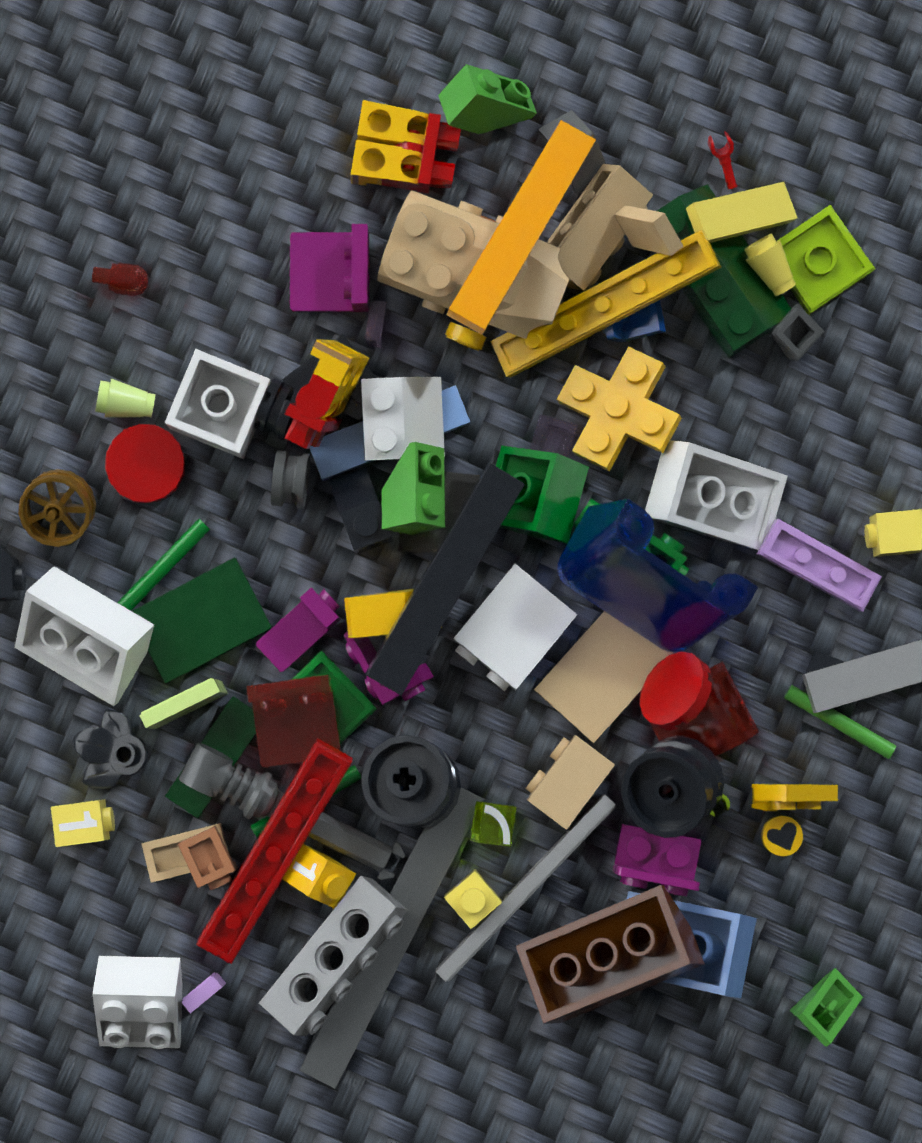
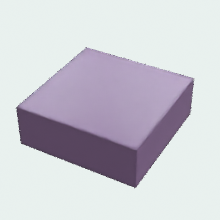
M214 972L182 999V1004L192 1013L221 989L226 982L218 973L215 974Z

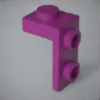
M312 587L300 597L301 602L256 642V646L280 672L288 669L341 620L335 614V611L340 606L325 589L319 594Z
M346 632L344 637L347 641L345 645L347 653L356 664H360L365 673L377 652L368 637L348 638V632ZM426 663L419 665L403 692L402 698L405 702L424 692L426 689L422 683L434 677ZM366 676L365 684L368 691L374 698H379L382 705L400 697L397 693Z

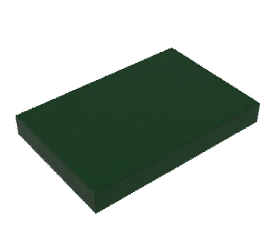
M236 557L132 611L154 624L148 652L165 684L178 679L272 628Z

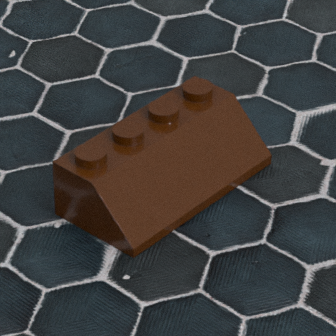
M659 885L516 946L543 1024L565 1022L705 964L689 923L664 885Z

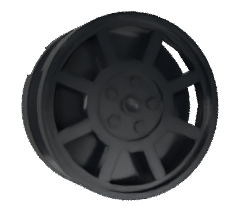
M274 377L266 390L267 395L258 409L255 420L259 421V423H255L254 429L263 433L269 430L274 432L278 439L285 441V436L293 421V418L285 415L290 403H296V396L301 387L293 390V388L286 386L284 380Z

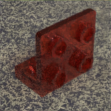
M723 661L709 667L711 673H708V680L712 682L711 693L705 707L694 720L688 724L682 722L675 726L678 729L672 731L659 729L651 724L659 741L663 738L674 736L696 739L717 756L744 743L759 733Z
M321 675L246 686L248 702L252 703L260 764L262 767L303 762L317 738L341 751L331 676Z

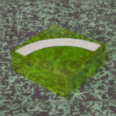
M476 801L470 841L511 847L517 807Z

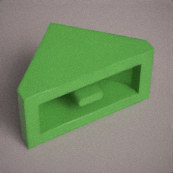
M834 968L789 1011L821 1044L827 1047L835 1039L863 996Z

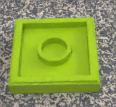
M831 205L779 239L792 272V278L796 283L790 290L808 315L875 271V267Z

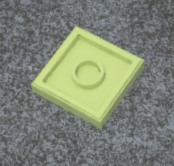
M210 678L141 712L140 718L145 728L157 729L228 693L222 681Z

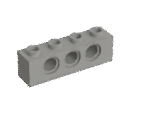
M360 876L261 999L259 1004L293 1035L307 1036L308 1034L316 1033L327 1019L325 1013L334 1001L336 1003L340 1002L350 992L353 986L350 981L358 971L366 970L378 956L376 949L385 938H392L400 930L404 923L402 917L408 909L375 880ZM365 916L369 922V929L365 936L359 938L356 934L355 926L357 921ZM339 948L343 953V962L338 969L334 970L330 964V956L335 949ZM314 980L318 991L316 997L309 1002L305 996V987L309 981Z

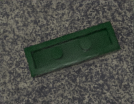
M232 696L201 743L230 757L233 760L232 766H235L267 718ZM180 773L165 797L199 819L213 797L198 792L179 780Z

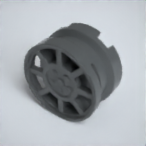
M277 450L271 484V506L282 507L284 503L292 504L294 502L297 505V509H304L310 474V454L303 453V456H291L288 451Z

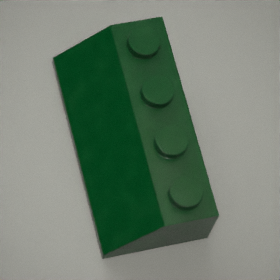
M707 184L678 196L658 209L657 212L665 213L681 241L695 233L686 207L695 202L716 198V196ZM742 235L711 242L710 245L721 268L682 288L728 358H731L771 332L791 310L783 295L775 296L772 290L768 288L745 261L748 256L744 249L749 245Z

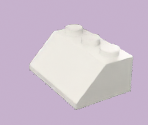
M52 567L25 593L14 648L105 702L115 706L147 654L154 624L60 569Z

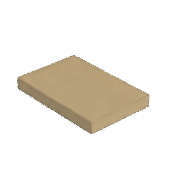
M614 600L534 690L594 743L638 695L648 674L656 664L674 653Z

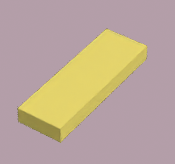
M784 182L695 202L686 207L694 232L703 230L710 243L788 224L798 218Z

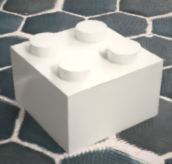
M195 349L165 424L170 430L244 459L256 431L254 425L259 423V421L255 420L258 409L267 395L266 390L271 383V379Z

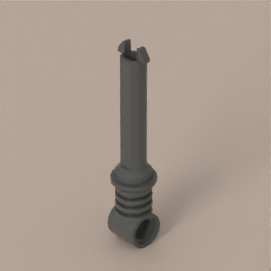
M198 742L179 780L192 789L211 797H216L219 793L221 794L220 800L225 801L228 797L230 798L229 804L232 806L238 802V809L243 811V815L247 819H250L252 816L258 819L265 816L271 817L284 795V792L279 790L277 782L271 780L272 774L268 772L263 774L255 772L252 776L250 775L251 769L246 768L245 771H242L243 765L239 763L235 767L232 766L233 760L230 757ZM324 812L321 813L308 837L378 871L377 878L380 880L394 878L395 876L393 872L384 868L391 853L402 858L405 856L398 842L395 841L392 847Z

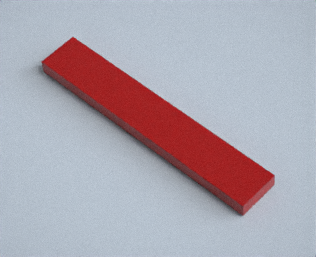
M316 739L196 943L197 946L232 964L353 761L352 757L324 741Z

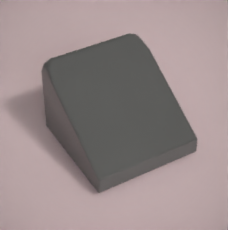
M796 304L770 332V335L789 360L799 361L825 331L799 304Z

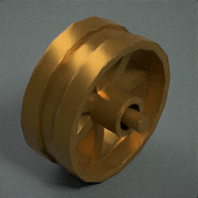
M56 469L43 472L30 483L20 498L18 514L23 528L33 539L44 545L59 547L73 543L84 534L95 516L96 501L92 489L82 477L71 471ZM46 482L50 499L33 490L36 486ZM55 482L64 483L70 488L66 493H58ZM75 491L83 500V504H72L70 497ZM30 500L44 506V510L32 515L29 505ZM68 513H86L82 526L79 527ZM45 518L50 522L49 530L42 527L37 521ZM62 520L71 533H56L58 522Z

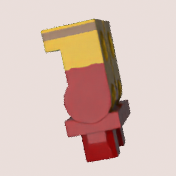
M363 100L352 162L351 184L366 186L369 183L405 190H417V192L429 193L430 187L452 188L455 164L434 161L436 148L458 151L461 129L450 126L448 123L440 122V114H427L416 110Z
M316 340L310 354L320 360L309 383L303 386L297 393L296 403H290L285 415L293 418L285 438L305 449L310 448V446L319 447L326 432L338 430L342 419L336 416L341 414L346 408L369 360V357L336 340Z

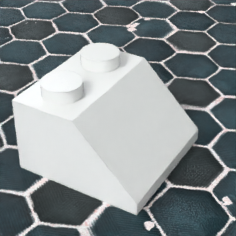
M441 377L361 379L365 461L400 459L409 443L412 442L444 448Z

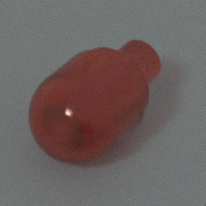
M112 263L111 269L94 266L92 273V282L108 284L109 291H114L115 294L137 296L146 290L149 283L147 272L141 266L135 264Z

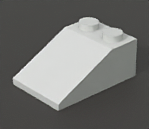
M670 440L664 453H661L643 517L759 550L776 519L787 475L690 442Z

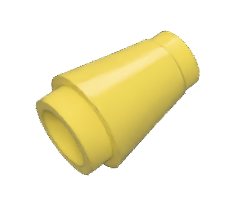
M772 234L762 237L744 249L748 256L745 261L768 288L772 290L775 296L788 291L796 285L792 278L793 275L781 241H776Z

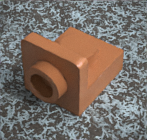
M216 826L178 843L197 888L208 884L210 890H213L232 881L230 873L234 872L238 867L236 862L232 861Z

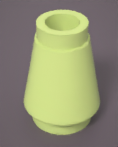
M112 378L111 382L100 381L95 412L105 413V418H152L155 394L148 393Z

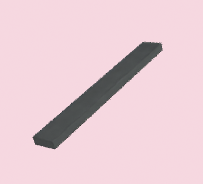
M461 787L457 805L449 816L434 827L423 829L390 893L408 909L402 917L404 920L402 927L392 938H385L376 949L378 956L366 970H359L350 981L353 986L347 996L338 1003L334 1002L299 1071L336 1089L484 800L483 798Z

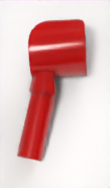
M724 131L727 143L723 148L717 149L714 147L711 135L708 138V146L712 154L719 159L729 190L737 187L730 157L734 150V143L730 135Z

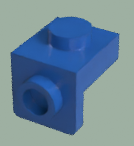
M660 300L603 329V333L607 336L608 340L626 342L666 332Z

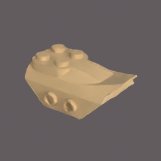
M411 190L397 216L383 253L377 281L423 299L421 306L444 314L445 309H449L503 216L498 215L496 222L481 217L483 209L461 201L459 207H455ZM538 239L489 325L526 339L529 331L553 323L569 282V278L563 272L558 260L561 248Z

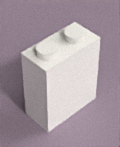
M514 564L454 637V641L459 644L455 651L473 666L477 661L485 665L490 670L486 677L503 691L508 686L516 691L578 614L518 565Z

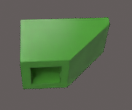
M468 64L459 71L438 95L448 125L476 134H482L532 119L537 114L531 99V92L525 83L517 79L513 80L495 74L488 69L483 70Z
M419 442L409 443L382 488V529L412 535L445 528L444 448Z

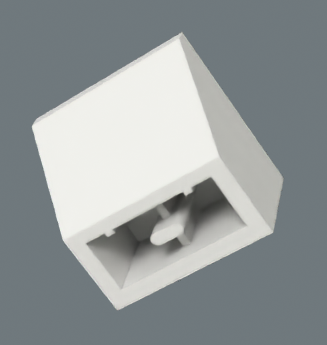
M99 956L92 994L99 1046H111L113 1048H180L183 989L180 958Z

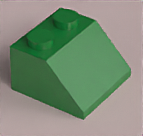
M501 445L496 467L525 485L500 528L539 539L568 544L589 466L558 453Z

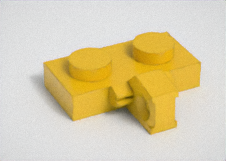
M752 784L751 787L753 788V804L751 806L754 809L763 811L796 810V802L797 809H821V801H838V785Z

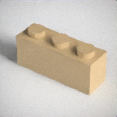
M603 164L547 241V243L561 248L558 260L563 272L569 278L568 288L585 291L586 288L596 283L602 272L601 267L609 256L619 251L625 240V233L614 214L625 205L647 209V203L653 196L652 193L620 165Z

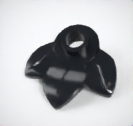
M105 710L102 718V728L91 727L83 729L73 738L76 752L84 761L89 762L83 776V783L92 788L114 787L124 775H134L140 772L148 760L146 744L142 739L134 735L132 721L124 713L116 710ZM128 747L131 751V758L125 762L122 754L123 750Z

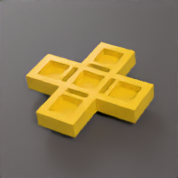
M628 346L610 381L577 365L574 366L556 400L559 404L589 418L572 450L576 456L610 472L628 437L664 453L682 419L680 414L648 400L666 368L664 363Z

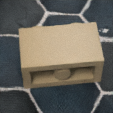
M576 735L570 741L565 737L562 738L550 754V757L555 760L546 774L539 769L525 788L531 793L526 800L566 830L615 765Z

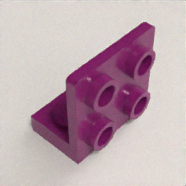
M352 224L351 232H293L290 234V310L292 312H369L368 224Z
M621 824L612 871L621 876L620 882H623L625 885L647 889L648 881L664 885L670 894L687 897L689 889L699 891L700 882L694 880L701 839L687 836L664 838L649 834L641 827Z

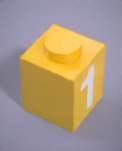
M303 844L284 875L283 880L306 896L335 908L345 896L356 873L330 856Z

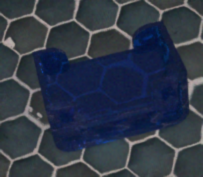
M630 499L589 506L560 556L557 565L560 580L567 587L667 652L685 651L739 615L750 604L758 587L738 574H724L718 577L713 584L707 581H699L696 584L647 551L646 547L654 532L653 521L643 508Z

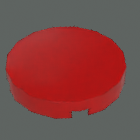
M138 424L124 429L112 440L106 452L105 470L110 484L121 496L135 503H153L168 498L178 489L185 475V457L180 443L169 431L157 425Z
M683 651L668 655L661 660L648 674L641 689L640 707L642 715L657 728L668 731L678 729L675 726L682 722L688 724L694 720L705 707L711 693L712 682L708 680V673H711L709 666L693 653Z

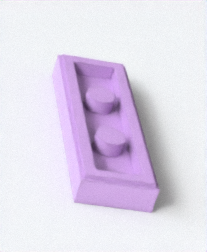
M780 519L774 520L757 552V555L859 612L864 611L882 577Z

